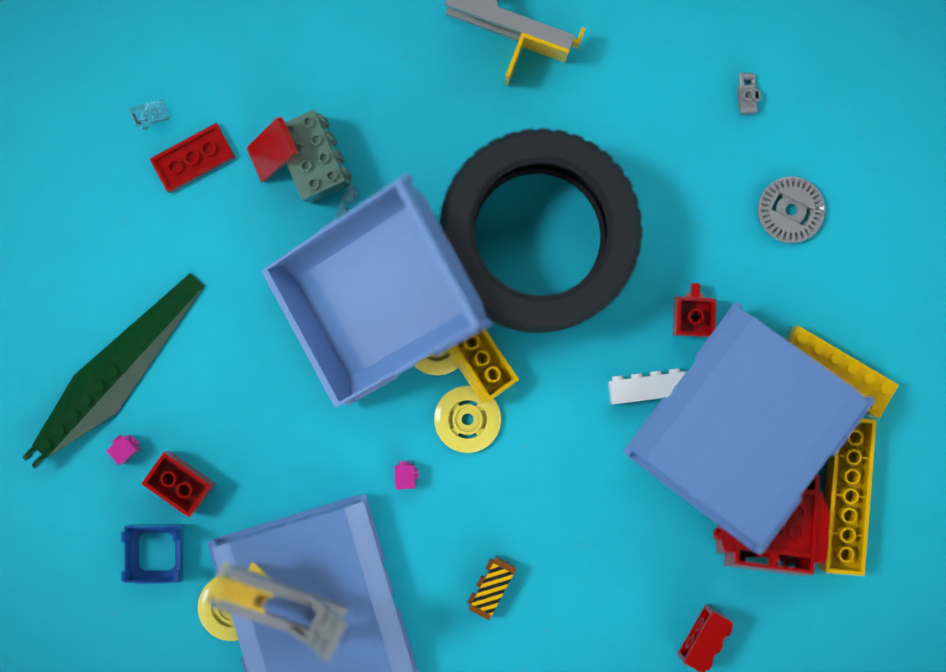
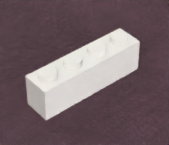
M680 368L670 369L668 374L654 371L650 372V376L644 377L642 373L631 374L629 379H623V376L612 377V381H607L610 404L669 397L686 372H681Z

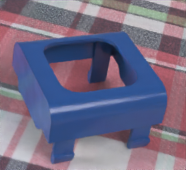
M130 524L124 526V532H121V542H124V571H121V582L153 584L183 581V524ZM169 533L173 535V542H175V566L171 570H143L139 566V538L142 534Z

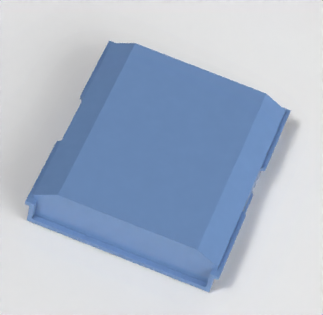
M410 173L397 179L341 218L333 220L318 230V233L261 270L334 407L344 403L346 406L354 403L398 378V374L416 365L420 360L431 354L437 356L492 325L489 318L485 316L482 301L428 202L411 182L413 179Z
M735 302L695 355L697 359L695 363L684 374L670 396L663 397L623 452L628 458L753 552L761 555L802 500L801 493L827 458L837 453L875 400L869 395L867 397L862 396L848 383L756 318L742 311V306Z
M359 494L214 538L212 541L207 542L217 577L225 562L248 569L253 562L273 580L341 603L348 609L344 618L347 626L329 662L322 660L306 643L286 631L231 614L243 654L241 662L244 672H418L400 609L396 608L394 602V592L387 569L384 568L383 560L385 557L366 494ZM273 595L272 598L266 596V604H262V607L268 613L309 627L317 613L309 606L277 595Z

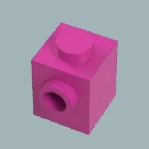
M119 435L112 441L113 445L106 451L118 465H122L140 451L141 448L138 446L140 444L134 436Z
M398 461L399 465L394 466L395 489L415 488V480H419L418 468H415V464H410V461Z

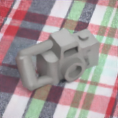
M741 72L739 74V85L737 86L739 115L755 114L757 112L756 102L761 100L760 90L756 89L754 73ZM744 80L751 81V84L744 85Z

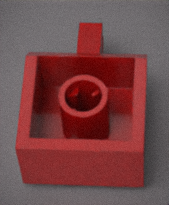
M691 283L690 293H686V297H674L672 336L709 337L715 330L716 298H704V294L700 293V283ZM695 312L698 319L693 322L690 316Z

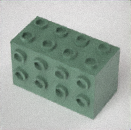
M313 109L285 122L298 151L286 164L303 201L312 204L352 185L350 181L353 179L349 169H346L343 165L345 159L341 151L338 152L335 147L337 141L335 136L330 134L328 130L330 125L325 116L323 117L321 113Z

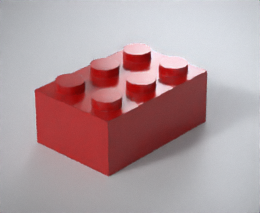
M165 451L141 484L189 518L196 513L216 483L171 451Z
M705 604L677 655L683 663L698 672L709 671L713 666V658L716 653L719 654L723 648L725 637H728L733 630V622L726 615Z

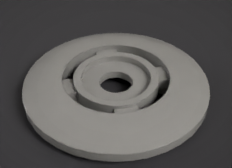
M783 177L772 182L763 191L758 203V218L763 229L774 239L785 243H798L813 236L819 230L825 216V204L820 191L811 182L800 177ZM781 194L782 198L777 202L774 211L772 210L773 204L776 198ZM789 204H793L797 209L796 214L793 216L786 213V206ZM807 209H809L808 218L805 221V223L801 225L800 222L805 218Z

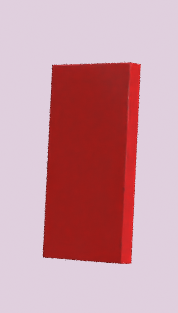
M282 117L275 118L246 148L261 183L269 180L298 153Z
M215 123L150 158V161L166 191L170 193L235 158V155L219 125Z

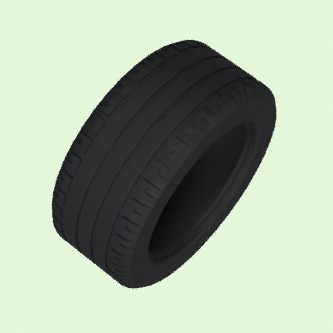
M531 128L517 133L514 131L505 134L501 138L498 137L488 142V145L479 148L474 152L473 156L463 163L461 169L457 171L451 180L452 182L444 196L439 224L482 301L486 318L505 328L528 333H546L578 325L595 316L613 302L626 286L637 264V258L641 249L642 217L636 193L632 190L633 186L629 178L623 174V169L617 162L615 163L612 160L613 158L606 151H601L598 145L590 140L587 142L584 140V137L574 133L571 135L567 134V131L558 129L552 131L550 128H538V130ZM530 174L555 176L575 186L591 203L599 222L600 246L593 267L578 285L569 290L551 295L521 293L501 283L483 263L474 235L477 216L492 192L511 179Z

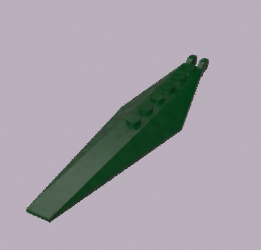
M191 273L188 274L72 377L32 444L33 447L25 453L23 459L29 460L38 450L42 455L32 464V467L36 469L46 458H49L117 414L196 300L204 285Z

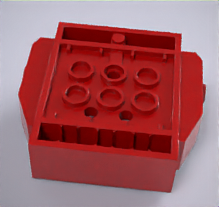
M815 475L801 493L802 500L761 555L753 552L717 525V528H714L713 539L716 540V554L725 555L724 566L796 576L814 575V565L824 564L828 558L830 513L822 492H819L820 475ZM746 557L768 558V565L746 562ZM790 561L794 563V568L788 567Z

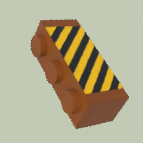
M495 555L494 559H489L485 567L487 569L485 576H480L476 584L478 586L476 593L472 592L467 601L469 603L468 610L487 620H490L516 571L515 565Z

